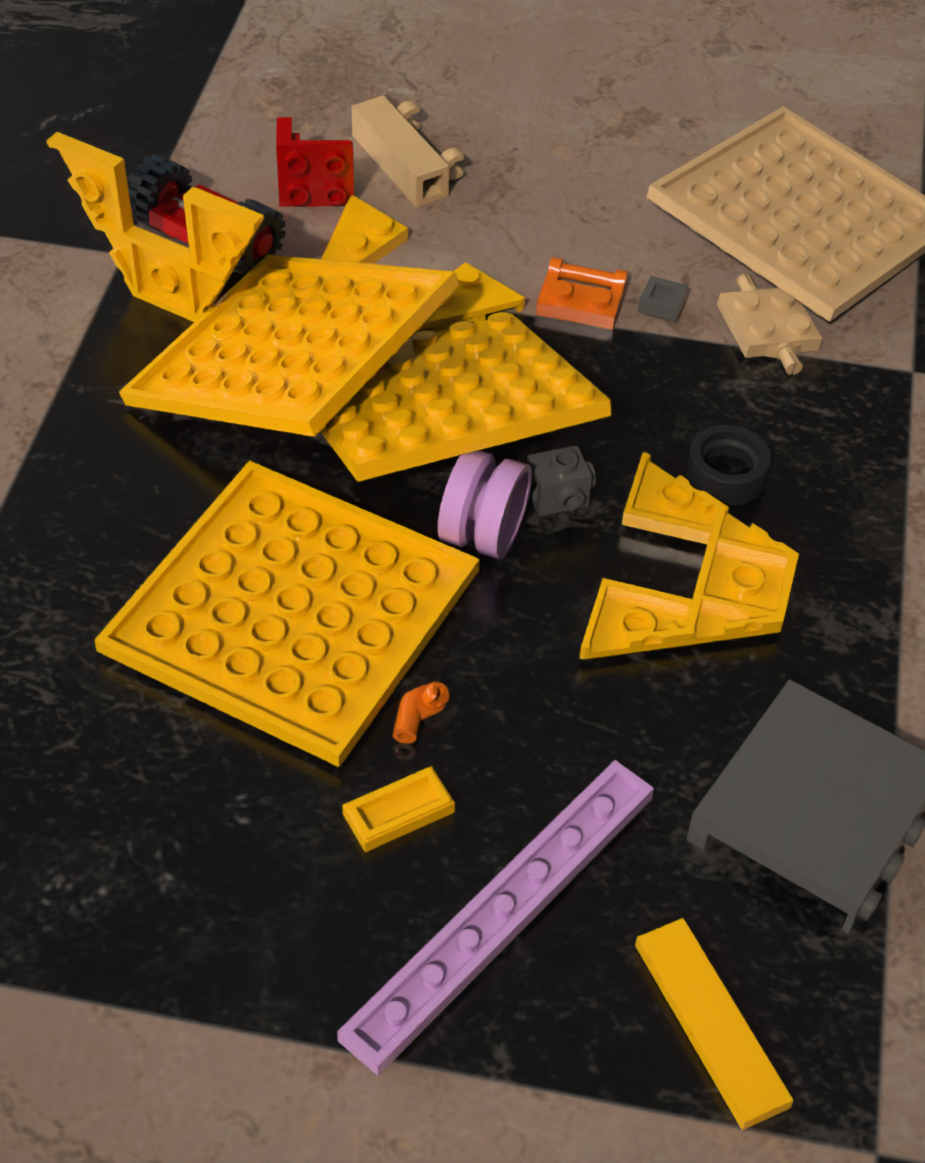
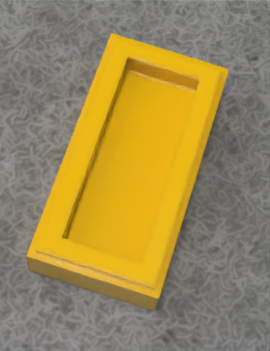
M432 766L343 804L342 808L343 816L366 853L454 813L455 802Z

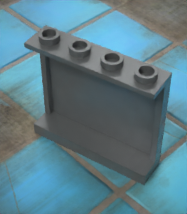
M789 679L693 812L687 841L705 850L712 838L715 837L848 914L842 930L849 934L859 917L866 921L870 919L882 897V893L876 891L882 880L889 884L893 882L905 860V857L899 854L904 844L913 848L925 828V820L921 818L925 812V751Z

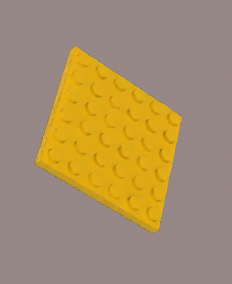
M267 255L122 388L119 393L126 406L315 437L459 287L455 271Z
M499 312L489 315L487 320L475 323L462 321L452 324L450 329L438 332L419 331L414 333L412 338H409L400 347L399 351L391 356L376 372L375 376L367 381L351 398V401L342 407L326 424L321 433L359 482L611 416V403L605 394L513 314Z
M249 461L95 638V646L97 652L340 767L479 572L480 559Z

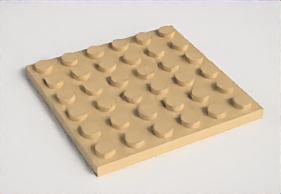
M784 106L650 184L646 198L660 206L662 210L688 225L693 231L719 246L721 250L729 253L750 267L753 272L760 274L779 287L784 293L791 295L810 308L815 314L822 316L829 322L925 253V195Z

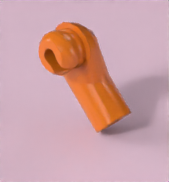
M438 681L431 682L407 692L402 697L393 730V738L404 744L415 742L420 722L443 710L445 704L448 703L450 693L446 685Z

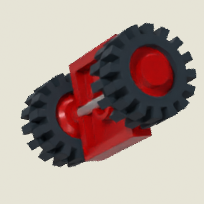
M152 154V158L147 156L143 159L144 165L140 163L136 165V175L130 174L128 178L129 181H132L131 186H128L132 217L157 231H163L168 236L189 244L183 195L192 188V186L188 185L193 181L192 176L188 175L190 171L161 155ZM200 184L196 186L198 189L264 215V220L237 263L235 270L246 275L267 255H275L277 249H282L283 244L280 243V239L285 238L286 231L282 229L286 226V223L282 219L284 216L277 210L251 199L238 203Z

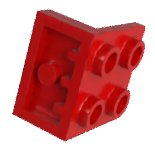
M277 117L276 155L279 207L346 206L349 197L354 195L353 141L300 140V133H293L292 117Z

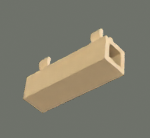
M382 95L352 105V136L416 208L449 196V179L455 180L463 176V170L455 162L463 160L464 155L455 147L445 150L440 156L416 131L420 128V124L410 116L419 113L420 108L413 101H405L396 109Z

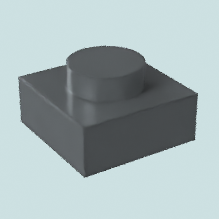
M650 276L639 300L638 312L676 322L687 298L688 285Z

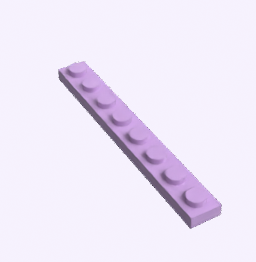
M614 760L337 1031L338 1042L373 1073L379 1076L652 800L654 788Z

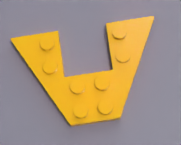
M56 132L47 139L49 148L59 150L72 173L68 181L71 187L79 194L82 206L96 230L104 231L114 249L109 254L115 265L123 273L124 280L132 295L192 322H195L213 306L264 220V215L192 187L183 195L189 248L133 224L124 158L59 132Z
M351 195L321 259L374 264L408 240V227ZM465 262L454 270L459 287L417 331L429 329L430 331L438 332L450 329V326L457 322H479L486 320V314L514 308L517 312H521L524 310L525 297Z
M643 452L623 513L622 525L707 544L693 599L603 578L581 645L580 659L585 660L781 632L799 553L782 542L772 540L766 531L754 523L750 527L746 526L728 514V506L707 492L693 488L689 480L679 475L677 478H674L650 462L651 455Z

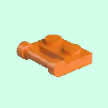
M551 257L548 272L537 300L536 315L613 330L625 293L628 271L616 269L614 273L564 263L562 258ZM562 278V279H567V280H572V281H577V282H583V283H588V284H593V285L608 287V288H611V290H608V289H605V288H602V287H592V286H587V285L572 283V282H568V281L560 280V279Z

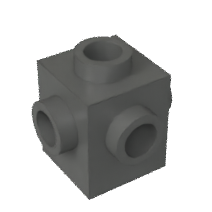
M578 445L528 455L527 464L532 469L530 497L538 516L573 511L577 508L589 506L590 489L595 487L596 484L595 471L590 461L585 462Z

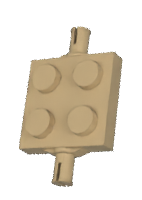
M747 273V276L745 274L740 275L736 283L741 291L720 293L717 307L745 358L759 356L777 358L782 362L788 375H791L792 372L793 375L799 373L803 365L796 354L818 351L823 339L805 307L800 301L784 293L779 287L760 289L756 286L751 274Z

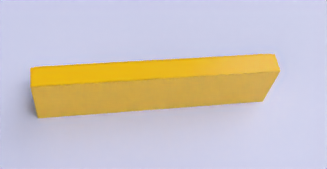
M684 918L638 936L635 944L638 952L740 1128L745 1130L790 1109L794 1100Z

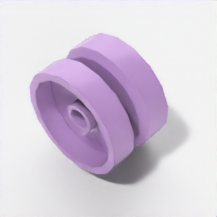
M483 450L460 455L452 469L440 506L438 518V536L440 540L463 547L474 539L478 553L497 559L504 558L510 550L524 518L532 485L531 466L513 459H504L496 466L493 453Z

